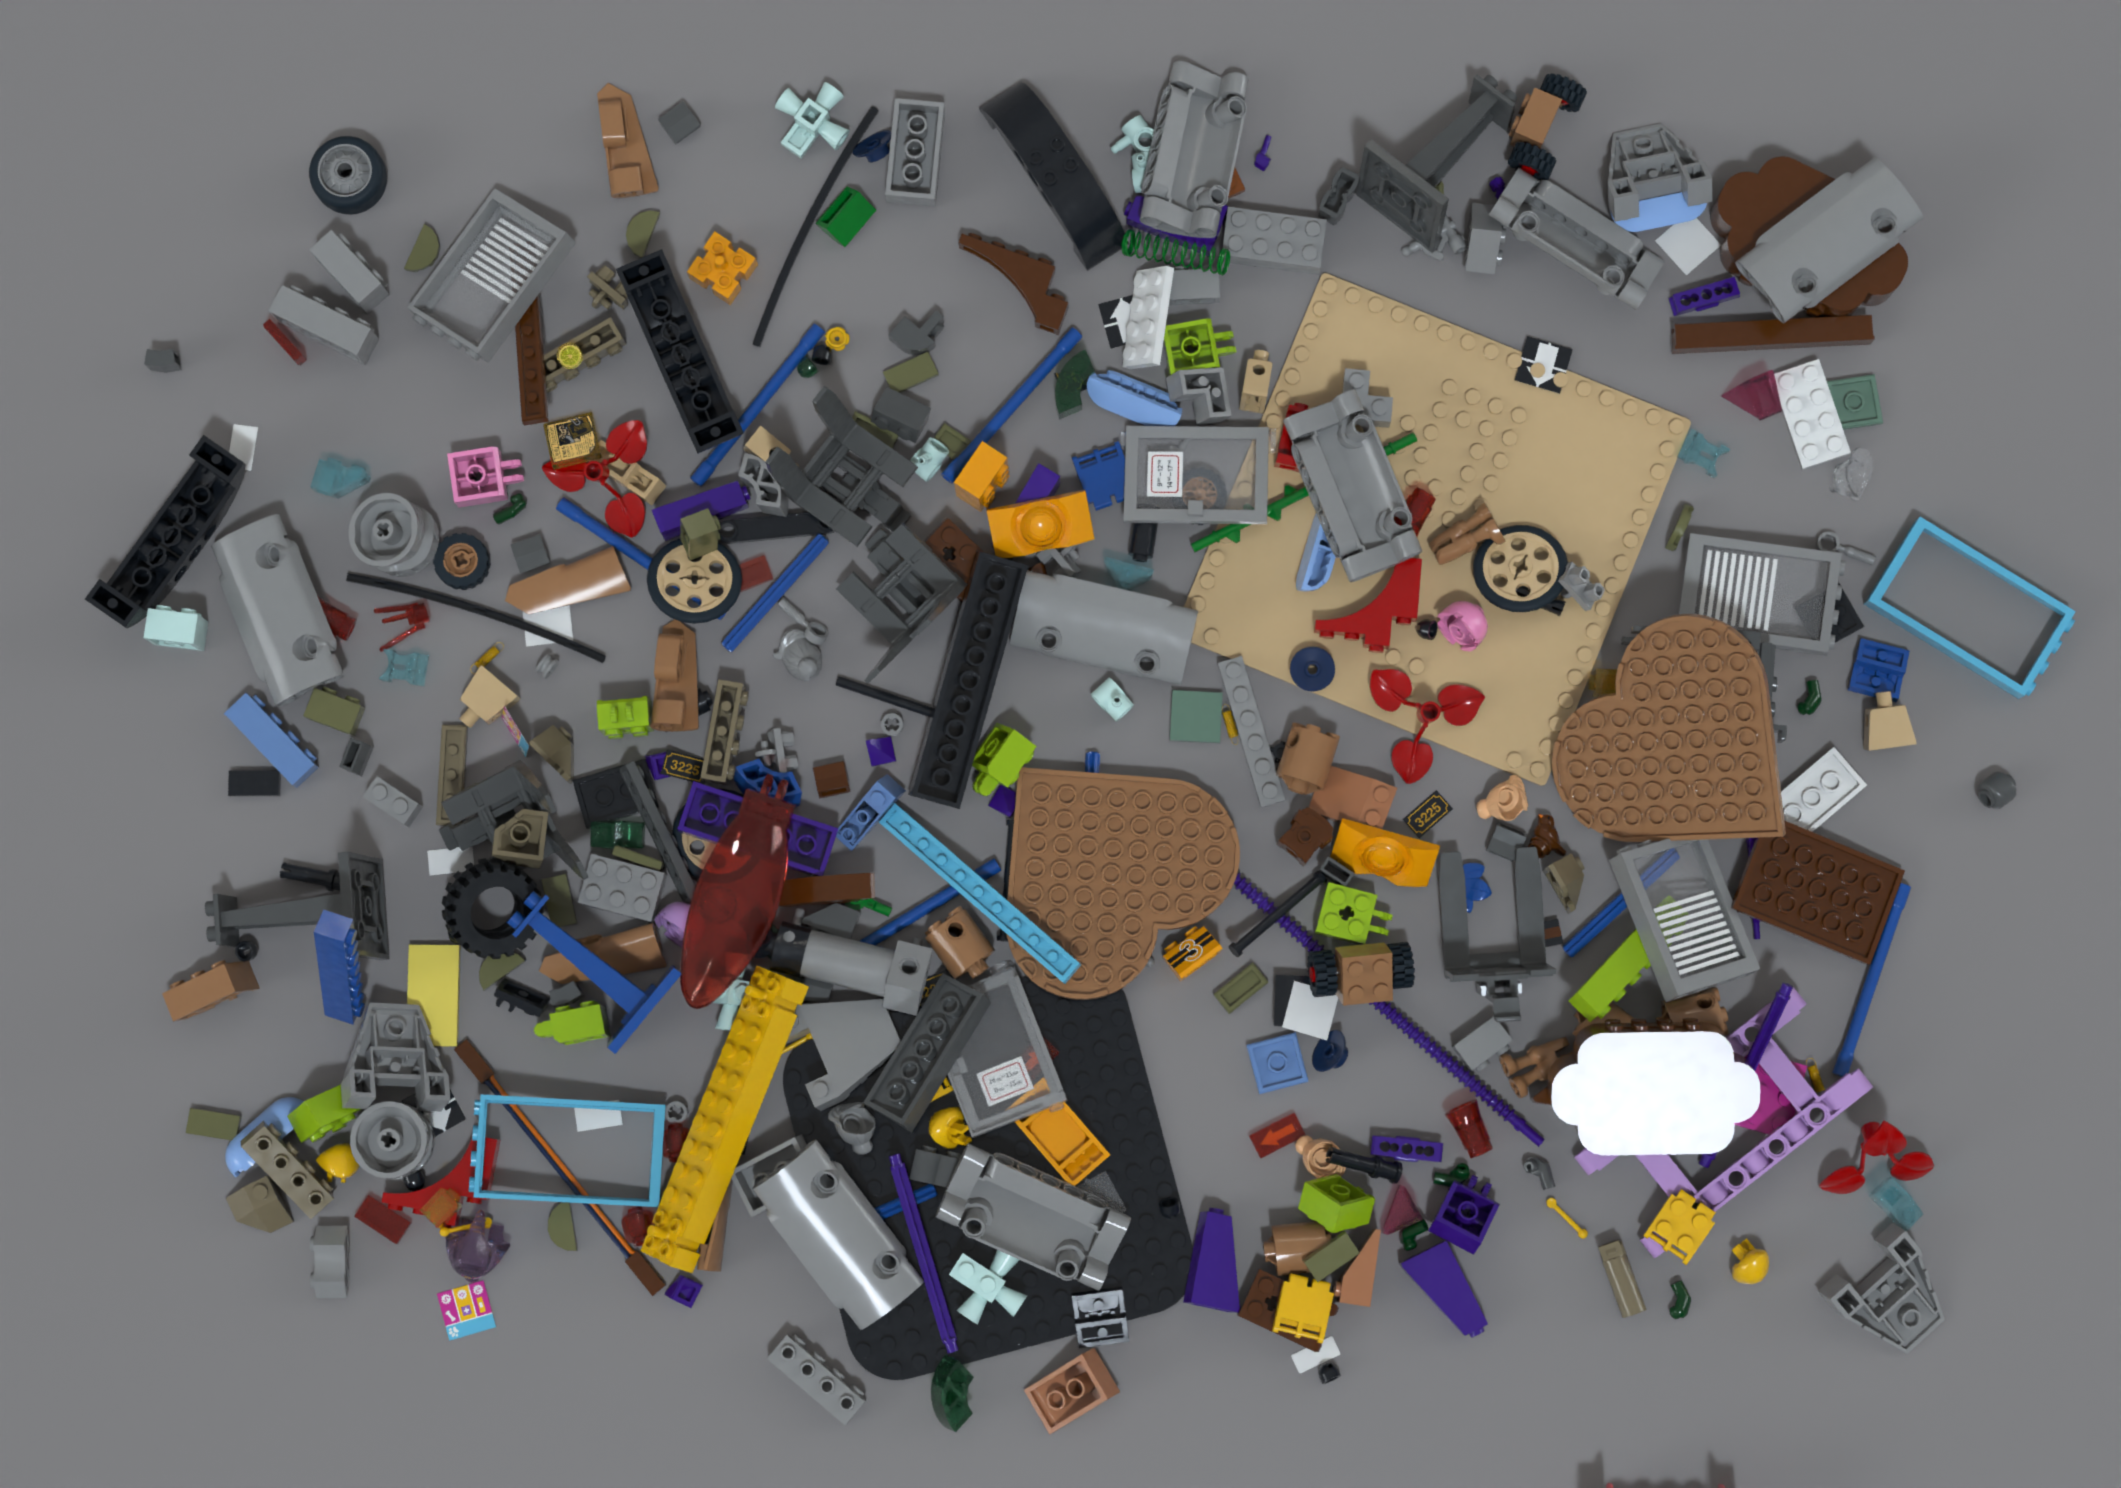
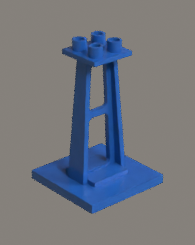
M533 891L524 902L532 910L530 914L524 917L520 912L516 911L507 922V924L515 929L512 935L517 937L526 925L529 924L627 1012L620 1020L622 1023L621 1027L607 1042V1048L616 1054L682 973L674 965H671L655 985L651 983L643 991L540 913L539 910L550 897L546 894L542 898Z

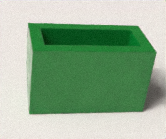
M847 186L815 224L838 244L846 247L876 212V209L859 191Z

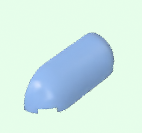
M1682 192L1639 201V217L1615 223L1627 231L1639 232L1688 222L1700 216L1705 210L1707 203L1688 207Z
M1108 370L1107 374H1096L1094 372L1088 378V394L1093 402L1103 409L1145 426H1175L1180 420L1182 408H1179L1175 402H1170L1169 393L1111 370Z
M1315 514L1296 578V589L1299 591L1309 592L1322 587L1330 578L1336 558L1330 548L1317 514Z
M285 1097L275 1101L230 1141L226 1148L225 1161L229 1171L235 1178L243 1170H248L256 1163L241 1147L240 1141L263 1120L268 1126L271 1123L274 1124L282 1134L280 1138L283 1139L293 1130L287 1116L304 1102L303 1100L295 1097Z

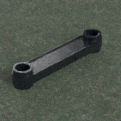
M809 512L787 514V517L774 515L726 520L720 523L721 529L718 530L721 538L720 541L725 544L816 536L817 534L826 535L835 532L830 528H824L821 525V521ZM725 527H733L735 532L731 537L725 538L722 536V530Z

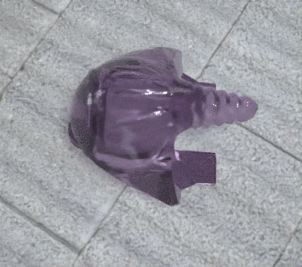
M482 1209L478 1210L474 1220L462 1218L460 1226L471 1224L470 1229L449 1233L446 1236V1250L453 1269L471 1283L478 1281L480 1277L486 1276L492 1271L510 1248V1243L504 1241L503 1238L504 1226L492 1224L488 1240L486 1241L484 1236L486 1220L485 1212Z

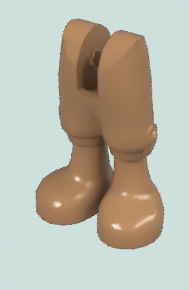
M1483 503L1477 507L1472 517L1466 521L1460 520L1455 522L1453 526L1435 537L1428 545L1432 552L1436 553L1435 558L1438 564L1443 565L1466 553L1472 552L1480 541L1491 539L1496 544L1501 545L1506 540L1488 507ZM1483 525L1473 533H1469L1470 530L1474 529L1475 527Z
M1566 1037L1544 1043L1540 1046H1531L1526 1055L1519 1058H1513L1508 1053L1499 1056L1500 1064L1506 1077L1517 1073L1525 1067L1536 1065L1533 1070L1509 1079L1510 1086L1518 1098L1528 1095V1087L1534 1081L1548 1080L1551 1066L1559 1059L1555 1052H1559L1570 1045ZM1570 1052V1053H1568V1054L1561 1055L1560 1057L1565 1056V1055H1569V1054H1573V1052Z

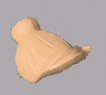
M1511 775L1508 780L1492 788L1487 798L1481 799L1476 805L1479 817L1481 819H1488L1493 816L1499 820L1512 821L1522 811H1527L1528 801L1521 778L1517 775Z
M1304 1135L1296 1141L1295 1148L1298 1153L1303 1155V1163L1309 1173L1317 1179L1338 1174L1341 1177L1345 1173L1346 1167L1326 1162V1158H1330L1326 1157L1329 1147L1339 1150L1340 1148L1330 1140L1323 1138L1313 1140L1310 1136Z

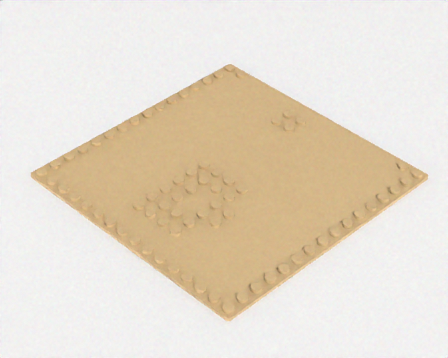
M1324 273L1320 277L1258 426L1269 427L1267 505L1283 498L1285 486L1287 485L1297 490L1305 487L1299 472L1274 467L1284 425L1283 420L1285 419L1288 406L1294 405V403H1302L1308 405V409L1331 402L1336 396L1342 394L1345 368L1369 370L1368 395L1393 397L1390 427H1375L1382 446L1384 447L1389 442L1392 443L1412 432L1417 438V442L1397 451L1394 455L1387 456L1412 514V529L1423 551L1412 557L1422 559L1416 622H1411V625H1398L1396 620H1392L1390 647L1388 650L1384 649L1383 653H1373L1368 651L1369 648H1363V637H1359V641H1349L1340 635H1334L1333 639L1320 638L1319 634L1314 633L1316 620L1345 617L1356 613L1374 601L1388 584L1395 566L1358 581L1349 582L1340 558L1336 557L1330 578L1322 587L1309 592L1297 590L1296 578L1316 514L1311 499L1307 496L1283 508L1281 520L1276 521L1267 516V524H1251L1241 529L1240 542L1235 543L1225 537L1219 543L1215 542L1209 545L1184 605L1185 608L1198 610L1191 643L1229 659L1242 656L1246 666L1295 686L1297 685L1290 674V664L1293 657L1298 651L1306 647H1319L1327 651L1333 658L1335 675L1332 682L1326 688L1312 693L1417 735L1422 726V722L1418 720L1416 715L1417 708L1401 703L1400 707L1394 712L1381 709L1373 700L1370 691V676L1373 670L1395 669L1405 673L1412 684V692L1405 700L1420 703L1421 705L1432 701L1437 703L1439 707H1442L1438 702V694L1442 689L1450 685H1464L1481 692L1485 699L1471 722L1463 726H1454L1449 724L1444 719L1443 712H1440L1439 718L1428 724L1421 737L1512 775H1517L1539 786H1544L1552 770V755L1555 741L1563 724L1576 711L1690 428L1691 421L1568 370L1566 374L1559 372L1553 378L1554 384L1557 387H1562L1560 394L1515 381L1518 367L1522 364L1521 356L1523 352ZM1535 363L1531 366L1530 373L1533 377L1540 378L1545 373V367L1541 363ZM1355 425L1357 431L1364 433L1360 425ZM1253 440L1224 509L1243 510V506L1246 504L1255 509L1256 440ZM1485 503L1499 529L1514 525H1529L1551 534L1564 549L1568 563L1573 562L1577 567L1585 566L1590 572V582L1592 584L1600 583L1605 591L1601 599L1595 601L1591 610L1587 611L1573 597L1564 598L1559 594L1557 599L1566 601L1560 617L1541 608L1530 612H1511L1490 603L1481 594L1475 583L1473 561L1483 541L1478 542L1477 547L1472 552L1466 553L1443 565L1438 564L1435 558L1436 553L1432 552L1428 543L1453 526L1455 522L1468 520L1475 514L1477 507ZM1394 516L1395 523L1402 526L1401 520ZM1218 524L1215 531L1229 524ZM1483 525L1475 527L1474 529L1470 530L1469 533H1473ZM1519 540L1514 541L1511 545L1516 551H1521L1526 546L1524 542ZM1538 550L1534 554L1537 560H1545L1549 556L1544 550ZM1494 554L1491 557V561L1494 564H1501L1505 561V558L1501 554ZM1525 560L1523 565L1521 564L1520 567H1517V575L1522 570H1525ZM1540 573L1537 576V580L1544 584L1548 583L1551 577L1547 573ZM1497 577L1493 580V584L1496 587H1504L1507 584V580L1504 577ZM1467 601L1477 604L1483 609L1488 629L1484 640L1473 651H1463L1460 649L1462 645L1457 642L1454 645L1451 644L1442 635L1439 628L1433 640L1421 638L1416 630H1420V625L1417 624L1424 619L1435 620L1438 623L1440 617H1437L1444 608L1453 602ZM1315 666L1308 667V672L1315 674L1317 669Z

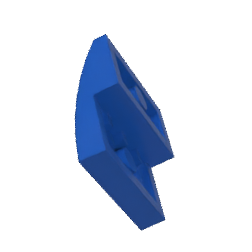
M1860 638L1847 690L1875 698L1877 692L1891 691L1892 702L1896 703L1899 699L1902 679L1906 673L1910 651Z

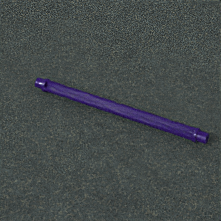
M1783 982L1780 989L1776 991L1774 1000L1746 1057L1754 1071H1756L1785 1006L1791 998L1790 993L1793 986ZM1717 1152L1702 1154L1698 1163L1703 1167L1709 1168L1712 1160H1715Z
M900 1153L889 1156L891 1173L942 1343L945 1344L947 1353L958 1351L956 1333L905 1163H902Z

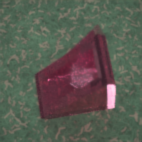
M1773 370L1748 379L1721 395V397L1758 418L1759 421L1782 412Z
M1398 1185L1382 1230V1234L1385 1235L1423 1220L1405 1186Z

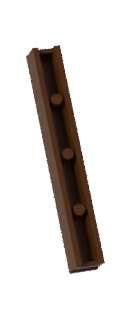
M1872 315L1789 319L1785 323L1776 319L1675 324L1674 329H1671L1673 348L1671 352L1672 354L1870 345L1875 340V336H1873Z

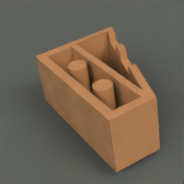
M225 960L211 965L212 970L206 973L205 970L190 975L191 980L187 982L181 980L171 984V989L162 993L173 1022L186 1020L208 1011L225 1000H234L242 992L260 989L250 962L226 963Z

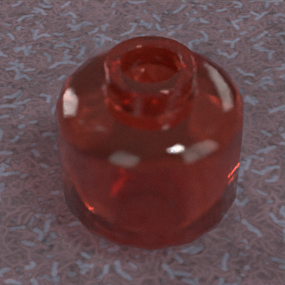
M681 1123L670 1124L668 1129L664 1130L662 1155L672 1163L677 1162L683 1143L690 1130L683 1127Z
M637 1206L627 1211L628 1214L621 1219V1225L627 1242L633 1243V1246H643L648 1227L650 1225L655 1226L652 1222L654 1216L651 1211Z

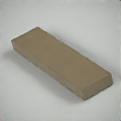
M442 725L436 825L445 826L451 823L441 802L463 791L465 788L468 726ZM461 820L460 822H458V823H456V824H454V825L456 826V825L462 823L463 820Z

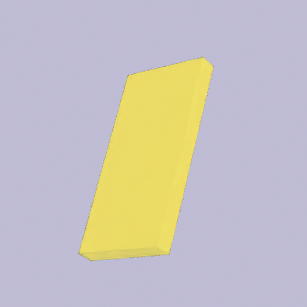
M409 945L407 1004L420 1006L430 1030V1038L434 1047L458 1046L460 945Z

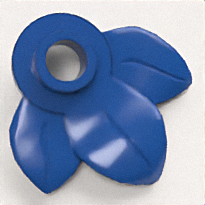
M1479 863L1463 865L1468 913L1472 912L1473 901L1484 900L1492 894L1488 884L1480 879L1485 867Z

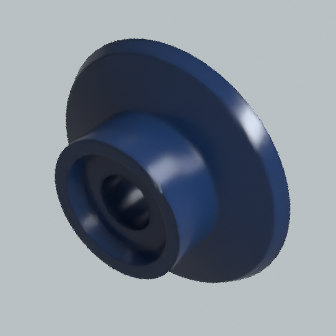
M884 130L867 137L854 148L853 155L856 157L866 156L870 163L884 158L890 151L887 143L891 140V131Z
M1306 647L1298 651L1293 657L1290 664V674L1294 683L1301 689L1311 692L1319 691L1326 688L1332 682L1335 675V664L1327 651L1319 647ZM1315 666L1317 672L1310 674L1308 667Z
M1329 1031L1327 1040L1320 1039L1312 1056V1064L1317 1071L1325 1072L1332 1068L1337 1069L1345 1063L1348 1057V1048L1341 1031Z

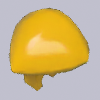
M959 1107L941 1109L930 1118L929 1134L939 1145L955 1149L958 1144L966 1146L972 1141L971 1137L964 1135L969 1128L967 1125H964V1116Z
M350 1143L336 1144L323 1151L316 1158L319 1166L327 1172L328 1182H332L334 1177L341 1178V1183H345L346 1179L354 1175L360 1167L352 1154Z
M1746 1238L1732 1249V1252L1740 1260L1732 1268V1277L1739 1283L1756 1284L1761 1282L1768 1273L1769 1256L1765 1250L1755 1249Z

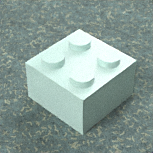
M156 605V609L148 608L144 639L157 646L204 651L208 621L202 617V614L196 613V610L181 608V612L171 610V607Z

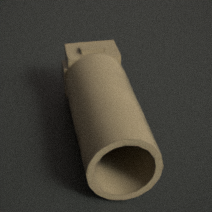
M1618 1239L1599 1246L1598 1248L1603 1259L1602 1263L1622 1318L1647 1310L1622 1240Z

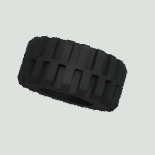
M486 858L478 859V864L473 865L471 862L465 865L466 870L462 874L457 871L453 875L456 879L454 883L448 882L445 888L448 894L442 898V905L445 907L442 910V917L446 921L445 926L448 932L466 951L475 953L481 958L490 956L492 959H500L501 954H505L507 957L514 955L513 950L516 948L522 951L527 947L525 944L526 940L529 938L533 941L537 935L529 924L526 925L517 937L512 935L515 929L507 924L509 919L495 929L483 930L472 922L471 909L475 899L483 891L493 887H504L514 897V909L510 918L516 911L527 917L532 910L524 904L525 900L533 891L542 897L541 892L536 888L537 884L521 868L512 863L503 862L498 858H492V861H488ZM544 905L539 910L542 914L544 913Z

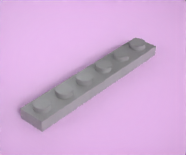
M1240 656L1219 662L1218 668L1260 807L1285 801L1279 777L1276 776L1277 770L1243 658Z

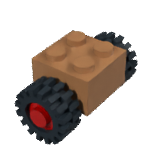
M1551 73L1545 76L1540 89L1534 88L1532 95L1526 94L1518 113L1522 117L1516 116L1508 135L1513 137L1510 145L1514 147L1508 159V164L1511 168H1515L1516 171L1519 167L1540 181L1541 179H1549L1557 160L1551 153H1546V150L1541 149L1558 108L1563 111L1566 109L1568 112L1580 110L1587 94L1586 89L1581 84H1576V81H1571L1566 76L1562 77L1559 74Z
M1383 942L1335 947V959L1332 950L1311 951L1308 953L1307 972L1312 995L1314 997L1336 995L1343 1006L1393 1001V989L1410 988L1414 985V959H1412L1413 953L1408 942L1390 944Z

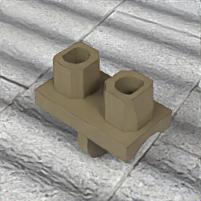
M606 265L596 273L591 271L587 276L590 280L589 282L601 291L598 293L595 289H592L589 292V295L594 298L592 307L598 309L602 305L607 310L610 309L612 303L607 300L609 298L624 310L628 306L627 294L621 282L615 289L608 285L616 275Z

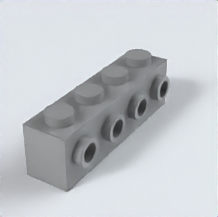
M789 1334L786 1335L767 1359L841 1423L846 1425L866 1402L863 1398L865 1393L855 1384L851 1387L843 1381L845 1376L836 1368L832 1370L824 1365L826 1360L816 1351L811 1354L804 1348L806 1343L796 1334L793 1337Z

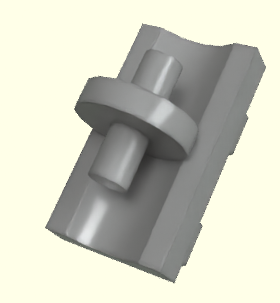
M1080 544L1065 547L1064 549L1054 548L1036 553V556L1043 564H1047L1053 558L1058 562L1059 565L1051 571L1052 575L1059 574L1072 577L1082 571L1074 562L1080 558L1079 554L1075 551Z
M1569 562L1565 566L1564 574L1558 580L1564 587L1560 594L1564 598L1573 597L1585 611L1591 610L1594 602L1601 599L1605 589L1600 583L1592 584L1590 582V572L1585 566L1577 567L1573 562Z
M775 728L767 732L768 741L761 742L762 751L755 752V758H763L764 766H772V771L785 773L797 769L798 761L796 755L785 756L783 748L794 745L793 732L781 731V728Z

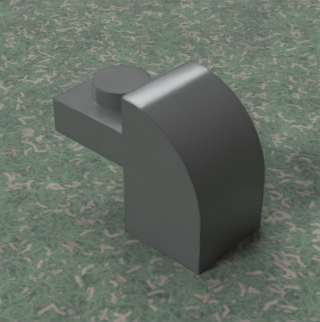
M935 311L920 329L904 316L888 334L889 340L903 352L910 355H921L930 352L936 347L935 341L931 337H937L944 329V316Z

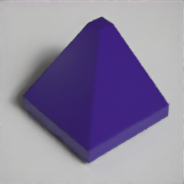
M891 737L866 740L872 767L896 762Z
M666 752L645 756L654 780L671 777L661 774Z
M1000 785L988 806L1011 818L1015 811L1016 792Z
M680 1275L666 1290L664 1295L692 1308L703 1285Z

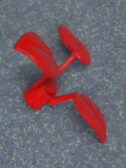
M639 420L625 422L610 432L606 440V448L610 453L615 454L612 458L604 459L602 462L590 461L588 463L584 456L556 463L552 459L542 466V470L547 478L564 491L576 492L581 490L585 486V477L607 488L616 496L617 500H613L607 505L605 510L606 522L614 531L631 538L635 537L643 527L645 506L641 498L635 493H627L621 497L606 482L609 477L607 465L617 461L618 458L624 463L633 464L644 457L647 450V437L644 425Z
M1375 669L1370 676L1371 695L1381 709L1394 712L1403 703L1406 706L1417 708V718L1422 722L1414 743L1410 740H1403L1392 750V765L1406 784H1412L1420 780L1432 765L1433 752L1431 747L1424 743L1418 744L1428 724L1437 720L1440 712H1443L1444 719L1449 724L1454 726L1466 725L1476 716L1480 705L1485 699V696L1474 688L1464 685H1450L1442 689L1438 694V702L1442 707H1439L1437 703L1432 701L1421 705L1420 703L1405 700L1412 692L1411 680L1405 673L1395 669Z
M1885 1120L1881 1124L1869 1122L1861 1127L1864 1142L1860 1144L1862 1150L1859 1168L1856 1169L1854 1166L1842 1167L1827 1176L1819 1184V1188L1836 1194H1848L1861 1188L1865 1183V1177L1862 1173L1864 1172L1866 1153L1870 1156H1885L1888 1154L1891 1161L1896 1164L1890 1169L1891 1175L1903 1181L1923 1177L1933 1169L1934 1163L1932 1158L1923 1152H1911L1898 1160L1894 1154L1901 1152L1907 1145L1903 1133Z

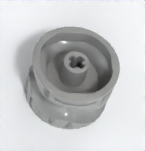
M380 493L367 498L355 510L349 524V542L355 555L366 564L374 566L392 576L407 577L419 573L432 561L438 548L439 530L433 516L426 509L397 494Z
M385 1101L368 1107L359 1115L352 1127L350 1146L355 1161L367 1173L380 1178L402 1179L422 1170L429 1162L435 1146V1135L429 1119L424 1113L417 1111V1108L408 1104ZM392 1138L396 1139L395 1144H390Z

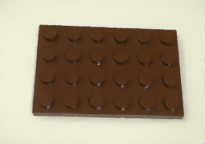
M1785 820L1786 834L1783 837L1756 838L1731 908L1858 962L1870 965L1905 870Z

